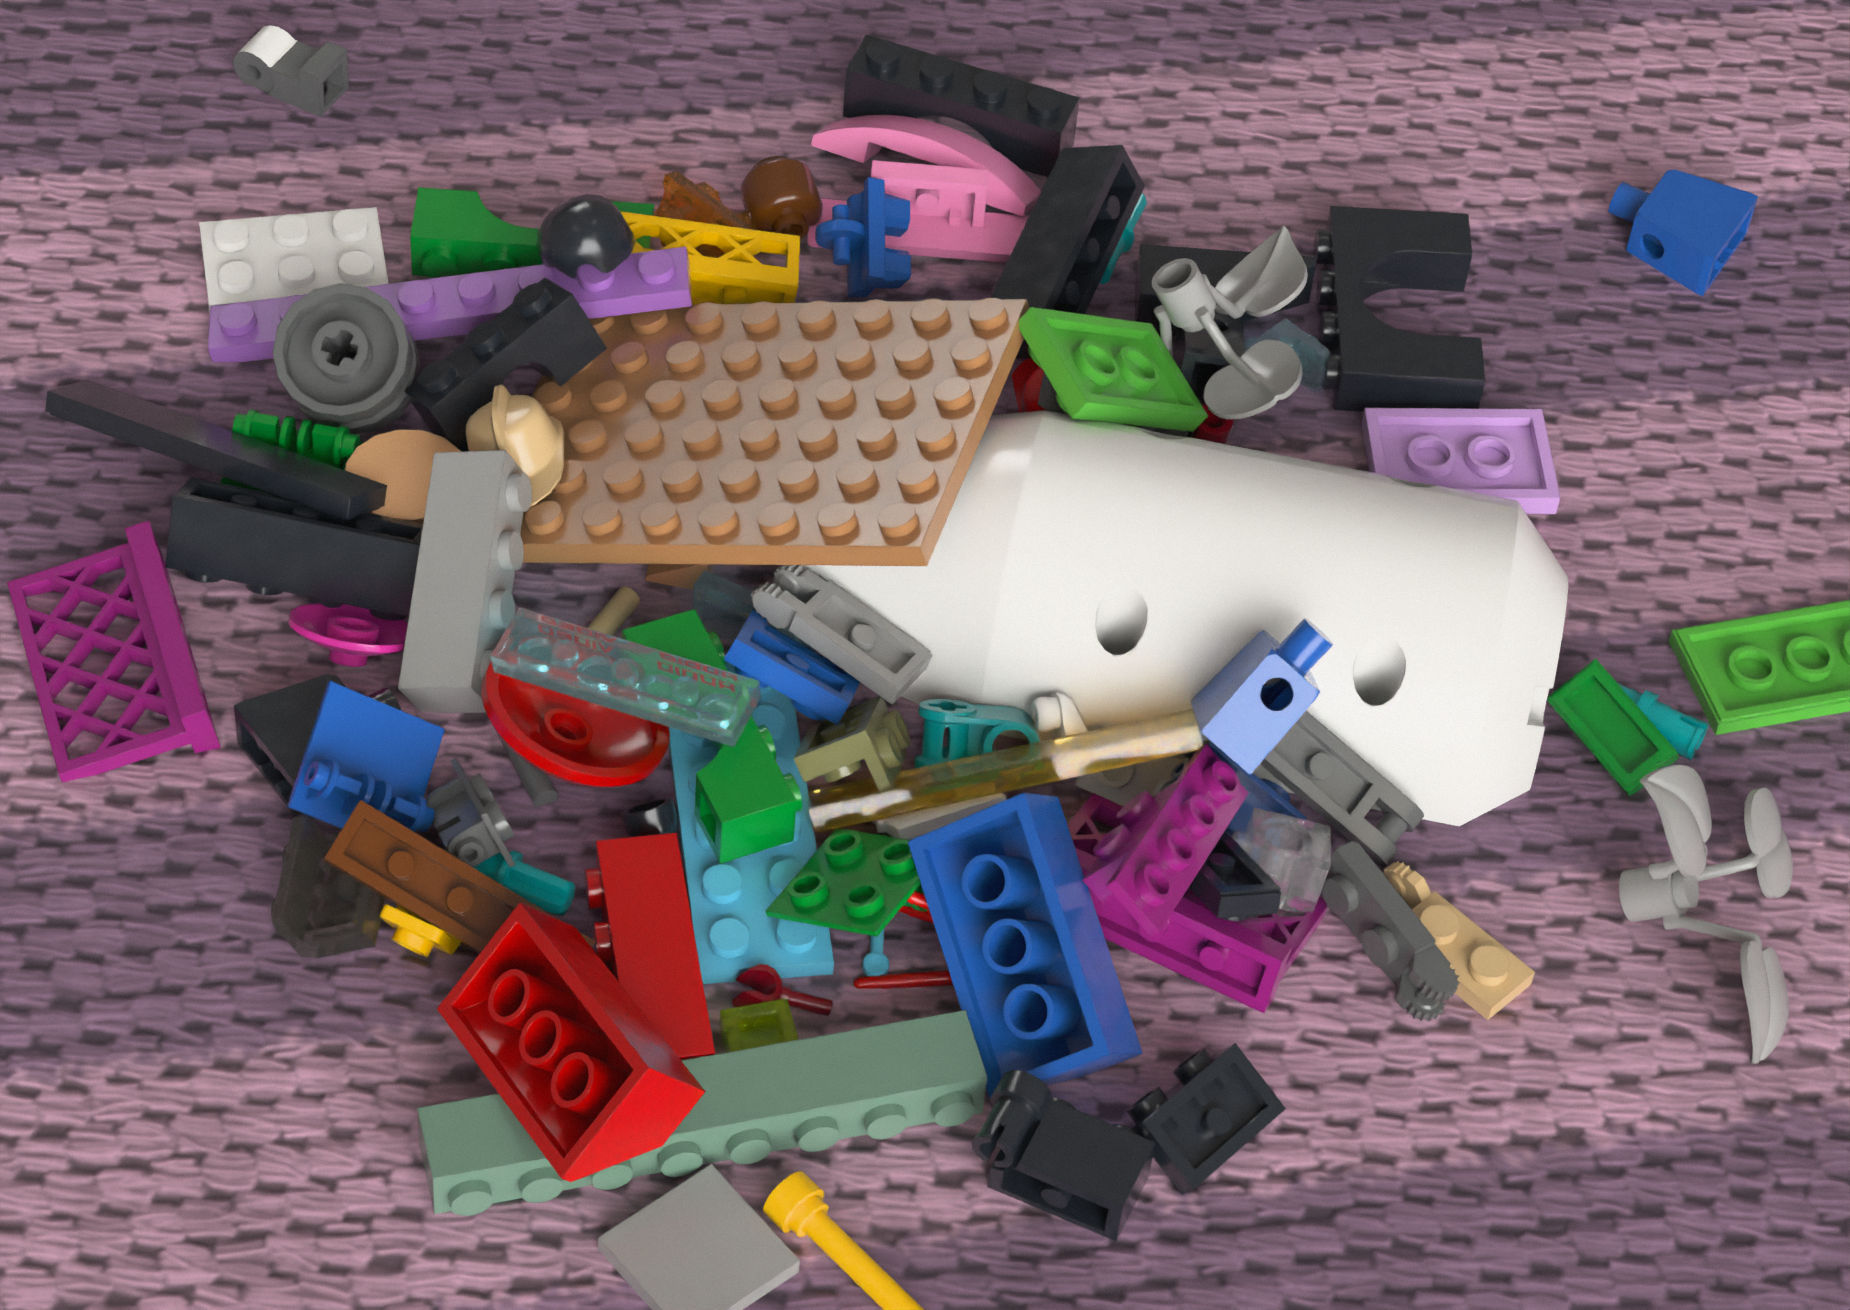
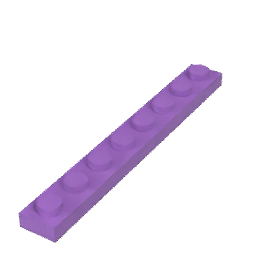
M687 247L631 253L624 262L608 273H602L591 264L581 265L577 268L576 278H571L555 267L549 268L543 264L367 286L368 289L390 302L405 323L414 341L469 334L473 328L481 323L491 321L510 306L519 291L528 285L538 283L544 277L572 293L588 319L692 306L690 262ZM307 294L210 306L208 351L212 362H248L273 359V347L278 325L291 305Z

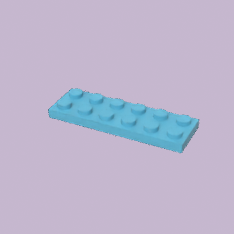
M726 661L725 666L729 674L736 678L739 677L747 689L751 705L750 713L756 725H765L772 736L776 749V762L783 775L791 773L795 778L802 798V810L796 812L794 841L719 864L694 815L696 773L715 758L718 750L710 739L697 729L684 723L667 720L670 732L668 749L685 883L703 984L737 982L736 978L759 964L771 966L776 970L780 978L832 975L834 958L828 927L768 917L765 912L817 851L807 782L803 781L793 759L801 744L795 707L791 704V698L770 686L760 688L746 682L735 672V666Z

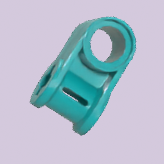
M929 699L919 703L918 714L924 718L922 753L916 755L914 759V768L916 770L936 776L977 775L1006 777L1010 779L1026 775L1038 764L1041 755L1038 730L1034 727L1035 722L1031 719V715L1023 709L1013 706L970 704L951 699ZM948 727L947 746L943 748L944 729ZM1014 729L1021 731L1027 736V744L1021 751L1015 754L1000 753L993 746L994 739L1005 730Z

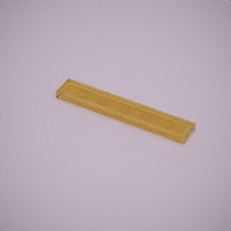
M1188 709L899 772L894 787L881 793L873 778L809 791L808 810L813 831L821 832L1201 750L1200 747L1204 746L1194 710Z

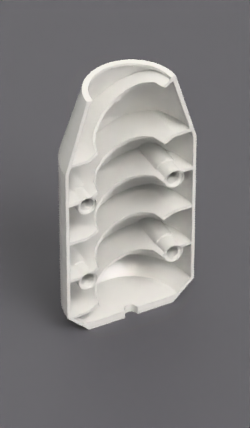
M1050 410L991 415L927 566L802 565L804 569L808 568L826 582L831 580L931 651L930 654L933 656L927 669L901 697L917 704L929 699H951L970 704L1013 706L1023 709L1031 715V705L1036 698L1051 697L1053 692L1063 693L1073 700L1091 736L1088 753L1101 725L1180 760L1186 758L1177 750L1180 744L1209 740L1200 732L1191 704L1194 696L1259 632L1265 630L1281 643L1304 618H1307L1334 645L1310 670L1320 689V693L1306 711L1412 800L1424 813L1422 819L1461 826L1527 792L1531 788L1545 730L1543 717L1549 689H1553L1568 595V576L1517 500L1445 486L1411 482L1387 475L1190 437L1167 435L1128 425L1072 419L1068 414ZM789 628L779 629L780 632L784 633L785 635L791 637L792 639L798 641L804 646L820 654L818 651L813 649L804 641H802L794 634L789 632ZM1272 678L1268 680L1264 685L1274 684L1277 681H1279L1280 678ZM1014 729L1005 730L998 734L1028 741L1025 734ZM1054 729L1048 732L1038 731L1040 743L1056 746L1057 737ZM1261 764L1253 771L1257 777L1270 780L1287 792L1294 793ZM1374 804L1371 808L1374 810L1381 811V809L1376 804Z

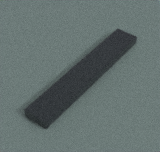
M84 380L47 391L45 411L49 412V415L338 518L349 520L385 506L387 485L92 381Z

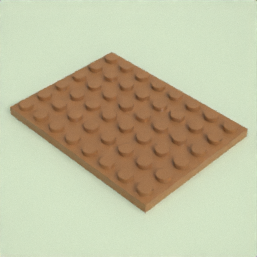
M985 298L981 300L944 301L940 299H927L923 301H883L876 299L866 302H827L818 300L809 303H771L761 301L753 304H715L706 302L690 307L589 319L607 349L562 386L542 375L531 395L532 398L541 403L549 416L556 418L562 423L564 430V468L561 479L552 492L536 505L531 506L528 511L523 512L520 532L524 548L522 563L927 566L1024 340L1019 330V319L1029 309L1027 299L1001 300L998 298Z

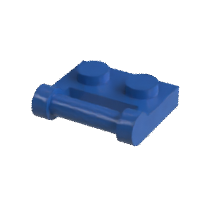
M753 609L724 660L734 665L735 672L746 682L760 688L770 686L791 698V704L803 715L818 721L826 718L838 725L850 705L860 681L829 659L768 625L767 619L765 617L762 618L759 613H756L757 610Z

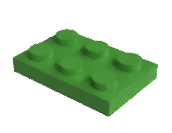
M1030 307L1019 319V330L1029 345V355L1043 369L1056 391L1058 404L1072 419L1193 432L1208 417L1151 323Z

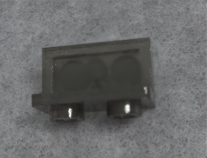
M307 814L293 818L288 844L283 850L281 877L276 898H274L271 905V918L276 931L288 941L300 957L321 958L376 947L381 922L379 915L383 909L385 898L323 861L339 833L325 835Z

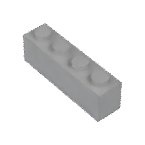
M506 450L434 453L398 689L419 711L432 713L486 712L481 698V684L490 662L504 649L506 630L510 629L514 623L515 602L512 595L515 570L520 569L524 556L523 541L520 536L523 512L529 510L532 501V487L528 475L522 471Z

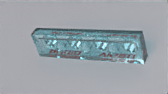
M520 607L491 654L493 671L495 673L735 747L761 698L758 680Z

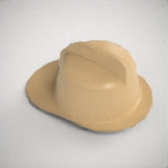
M502 384L494 386L492 401L472 414L466 424L465 433L468 450H506L530 479L532 487L531 507L549 495L561 479L564 468L563 426L561 421L549 416L541 403L529 395H511Z

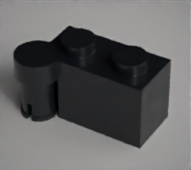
M1020 1070L1005 1072L990 1098L992 1110L979 1134L975 1136L972 1142V1149L976 1155L987 1163L996 1146L1000 1148L990 1167L988 1188L1117 1241L1149 1178L1156 1142L1141 1137L1130 1127L1107 1123L1076 1110L1073 1105L1065 1100L1052 1097L1047 1085L1030 1073Z

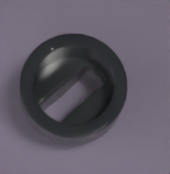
M672 798L648 801L621 813L629 837L678 832V817Z

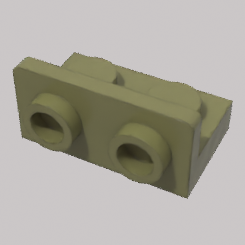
M877 696L847 708L838 725L826 718L822 721L811 722L793 759L804 782L821 775L824 776L826 782L839 780L857 771L862 766L860 760L865 759L876 786L881 793L894 787L907 755L906 747L911 745L907 726L899 711L893 710L889 712L884 699L881 696Z

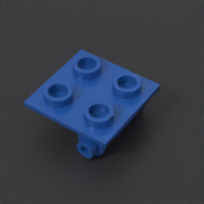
M328 681L287 807L342 829L359 801L362 800L413 832L417 830L425 833L433 822L434 809L427 806L424 794L445 729L342 685Z

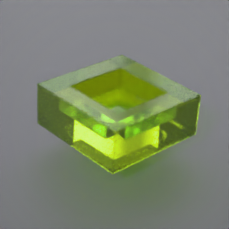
M787 999L720 1010L719 1027L727 1053L799 1040Z

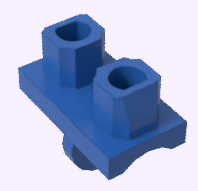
M868 177L864 181V191L850 196L847 199V205L833 206L832 220L822 222L815 230L816 243L823 248L833 250V263L835 265H847L848 297H867L875 288H901L911 277V255H909V252L885 248V235L901 237L908 230L910 223V201L885 194V185L882 179Z

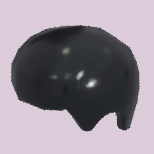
M584 194L559 203L548 213L537 232L536 247L546 267H555L567 276L576 278L577 268L585 264L593 265L602 273L613 271L630 256L636 239L625 218L610 200L600 195Z

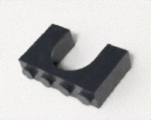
M1330 206L1326 229H1317L1315 233L1314 257H1316V264H1324L1325 270H1319L1316 300L1317 305H1327L1328 310L1322 311L1319 344L1321 347H1330V353H1325L1322 387L1323 389L1333 390L1334 410L1364 412L1365 408L1479 409L1486 381L1481 338L1425 335L1401 331L1375 317L1363 302L1371 295L1390 289L1464 292L1472 259L1469 215L1464 213Z

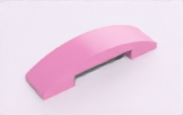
M866 115L832 122L815 133L811 142L813 147L861 163L866 162L875 156L882 147L939 166L987 169L989 174L986 205L1022 217L1034 208L1041 194V190L1017 165L1000 152L966 133L923 119L895 115Z

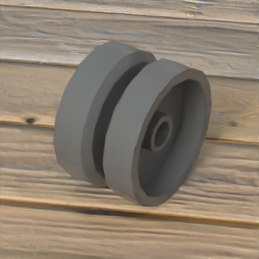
M339 283L314 289L291 305L277 327L273 347L277 376L307 419L312 420L314 423L337 428L346 426L349 428L350 434L378 431L402 416L411 403L404 390L418 380L421 372L416 343L390 302L367 287Z

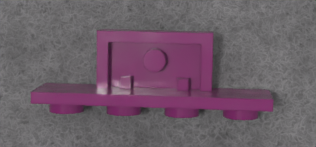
M1205 744L1197 749L1175 783L1153 797L1148 791L1141 792L1118 812L1116 817L1121 822V825L1110 831L1094 847L1093 852L1098 858L1082 881L1099 900L1112 893L1151 938L1161 931L1249 793L1241 785L1235 771L1227 763L1221 761L1211 748Z

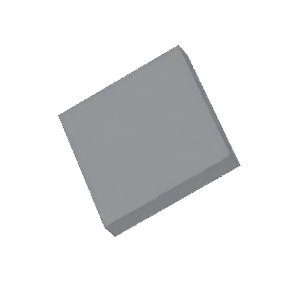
M712 1164L598 1237V1250L651 1310H743L799 1272L800 1260Z

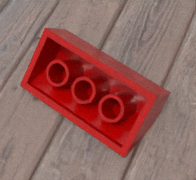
M521 902L437 1008L438 1012L560 1178L568 1182L579 1180L662 1147L706 1092L577 928Z

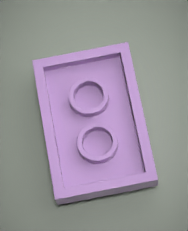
M1364 409L1361 427L1369 472L1411 482L1445 486L1517 500L1526 514H1556L1560 493L1542 409Z

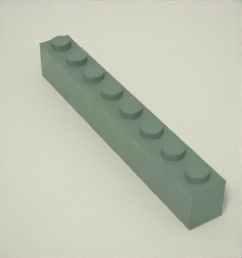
M966 1010L683 1060L684 1065L706 1092L664 1145L573 1182L560 1178L499 1093L417 1108L419 1146L434 1214L452 1211L457 1215L470 1216L485 1211L492 1203L523 1198L531 1203H541L557 1197L563 1190L593 1185L597 1189L611 1190L627 1184L633 1177L662 1172L669 1177H682L695 1172L701 1165L732 1160L737 1164H752L764 1159L770 1152L800 1147L804 1151L816 1152L825 1150L834 1145L839 1139L868 1134L874 1139H887L898 1135L906 1127L936 1122L943 1127L960 1125L968 1121L974 1114L983 1113L987 1074Z

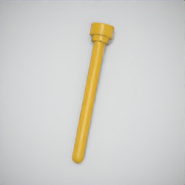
M803 1171L791 1174L771 1192L764 1204L763 1212L784 1233L792 1230L798 1237L807 1235L883 1310H924L827 1215L829 1207L823 1201L824 1191Z

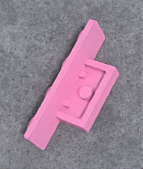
M872 160L871 178L884 180L885 194L910 201V223L908 230L901 237L885 235V248L908 251L909 255L1006 263L1029 216L1024 215L1022 217L1013 214L985 212L989 174L987 169ZM821 199L823 204L822 218L817 224L809 226L807 244L810 247L823 248L816 243V227L822 222L832 220L833 206L847 205V201Z

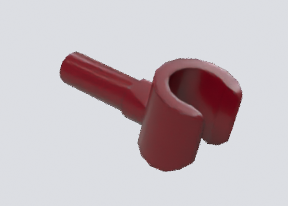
M759 964L753 966L736 978L737 982L748 984L754 989L743 991L732 999L733 1006L742 1014L757 1013L771 1003L785 1007L788 1005L829 1016L833 1000L793 990L789 986L782 985L779 974L769 965Z

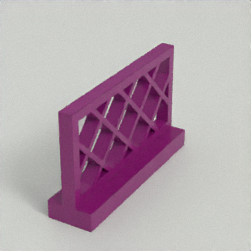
M149 520L124 528L129 543L7 582L58 775L62 782L98 775L188 744L192 745L194 753L221 748L168 569L165 568V559ZM121 568L125 569L126 576L112 595L91 588L99 575ZM50 591L64 594L50 615L29 608L26 599L28 596ZM131 596L134 602L128 601ZM80 601L102 608L88 628L66 621ZM118 614L140 621L126 642L104 635ZM33 624L41 627L37 633ZM56 634L78 641L63 663L41 654V651ZM145 642H146V644H147L148 650L142 648V646L145 644ZM94 647L116 655L101 676L79 669ZM132 661L154 668L139 690L117 682ZM46 671L54 674L50 681ZM69 681L91 689L76 711L54 702V699ZM159 690L162 698L155 696ZM107 695L129 703L115 725L92 717ZM146 709L167 716L170 727L146 735L131 731ZM59 719L67 722L63 730L61 728ZM82 730L105 738L95 752L70 760L67 748Z
M1096 793L1089 797L1067 824L1084 877L1098 858L1093 852L1094 847L1107 835L1098 832L1093 823L1096 819L1116 828L1121 825L1116 816L1124 807ZM1267 873L1281 888L1280 891L1282 893L1279 906L1284 905L1305 914V916L1279 917L1278 914L1257 915L1258 918H1249L1243 921L1224 920L1217 918L1196 894L1189 890L1185 892L1161 931L1150 938L1112 893L1099 900L1089 889L1106 940L1262 1013H1265L1272 1003L1279 982L1313 935L1328 909L1324 898Z

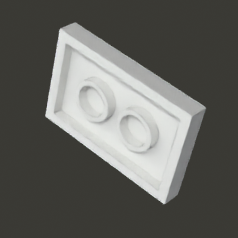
M377 207L199 222L209 313L210 306L308 294L314 289L339 283L361 287L389 284Z

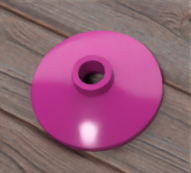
M320 603L301 605L292 609L288 620L289 626L298 634L319 646L329 649L328 658L330 661L350 667L365 666L368 656L388 655L404 651L408 623L402 619L392 621L374 617L369 613V609L351 605L327 608Z

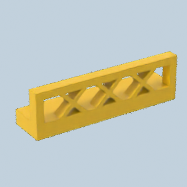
M620 211L636 240L642 236L659 238L667 245L660 250L687 247L690 262L692 305L706 302L715 304H753L761 301L795 303L799 283L800 236ZM636 241L631 253L647 252L655 249L643 248ZM701 244L714 245L725 254L719 258L706 257L701 255L695 248ZM760 252L785 255V267L762 264L753 256Z

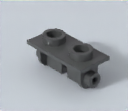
M457 758L451 760V763L459 777L435 789L426 799L427 806L434 809L433 824L447 852L471 867H475L501 852L508 866H514L515 862L503 843L515 836L481 774L479 773L468 779Z

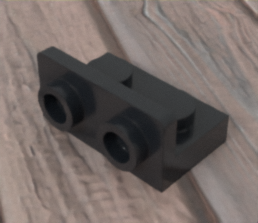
M1236 1043L1214 1055H1211L1206 1047L1198 1050L1174 1069L1173 1074L1179 1080L1175 1086L1166 1093L1159 1086L1154 1088L1126 1111L1133 1120L1127 1127L1135 1130L1141 1137L1156 1142L1153 1158L1182 1195L1194 1190L1286 1109Z

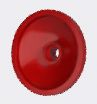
M556 640L522 641L501 650L492 659L484 674L481 684V698L486 714L496 732L519 757L552 777L587 787L603 788L629 785L651 775L658 768L668 749L670 732L667 720L645 719L621 672V665L593 650Z

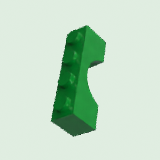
M418 187L410 235L412 275L439 278L543 265L544 263L536 247L539 229L512 225L497 218L484 206L477 191ZM611 201L619 211L654 216V204ZM642 236L636 240L643 248L653 249V237Z
M692 609L622 630L621 672L645 719H666L689 725L703 733L717 748L718 754L715 758L696 773L694 815L719 864L794 841L796 812L802 810V798L791 773L783 775L776 762V749L768 728L765 725H756L750 713V699L743 681L737 677L738 687L728 681L723 683L722 673L729 674L725 666V653L721 640L715 631H706L696 610ZM663 654L675 658L677 667L664 665L661 662L660 655ZM665 658L666 663L672 664L671 659ZM678 659L682 660L683 670L679 669ZM685 662L699 665L701 676L686 671ZM689 665L690 670L697 672L696 667ZM703 667L707 668V673L711 677H715V671H718L719 681L705 677ZM726 676V679L733 681L732 678Z

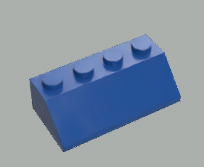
M1022 793L907 841L961 1010H966L987 1074L986 1088L989 1098H991L1002 1075L1009 1070H1020L1030 1073L1047 1086L1095 1073L1143 1054L1088 886L1082 881L1084 874L1058 797Z

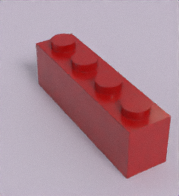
M677 833L596 841V868L584 870L588 909L601 908L603 922L593 923V940L596 941L594 943L596 954L603 963L609 962L611 973L681 1061L715 1055Z

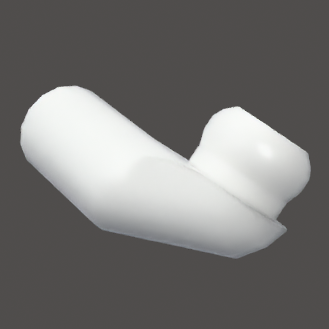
M1053 692L1051 697L1036 698L1031 705V719H1037L1034 727L1040 732H1048L1054 729L1057 737L1051 761L1053 769L1063 776L1077 775L1081 772L1091 736L1073 700L1065 694Z

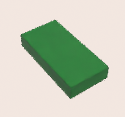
M1596 658L1547 697V702L1628 796L1644 787L1640 783V779L1656 769L1670 766L1680 758L1675 748Z

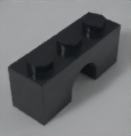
M544 277L538 283L528 285L519 291L514 297L513 303L494 319L473 328L467 335L466 341L448 356L426 366L419 374L418 380L404 390V392L433 434L446 438L461 452H466L469 450L465 429L470 416L479 408L492 401L494 386L503 385L504 380L513 369L522 364L530 363L534 370L562 386L604 352L607 347L574 295Z

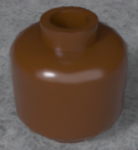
M784 156L765 158L754 165L741 184V199L752 230L800 236V240H802L808 234L809 226L817 224L822 218L823 204L814 177L808 166L796 159Z

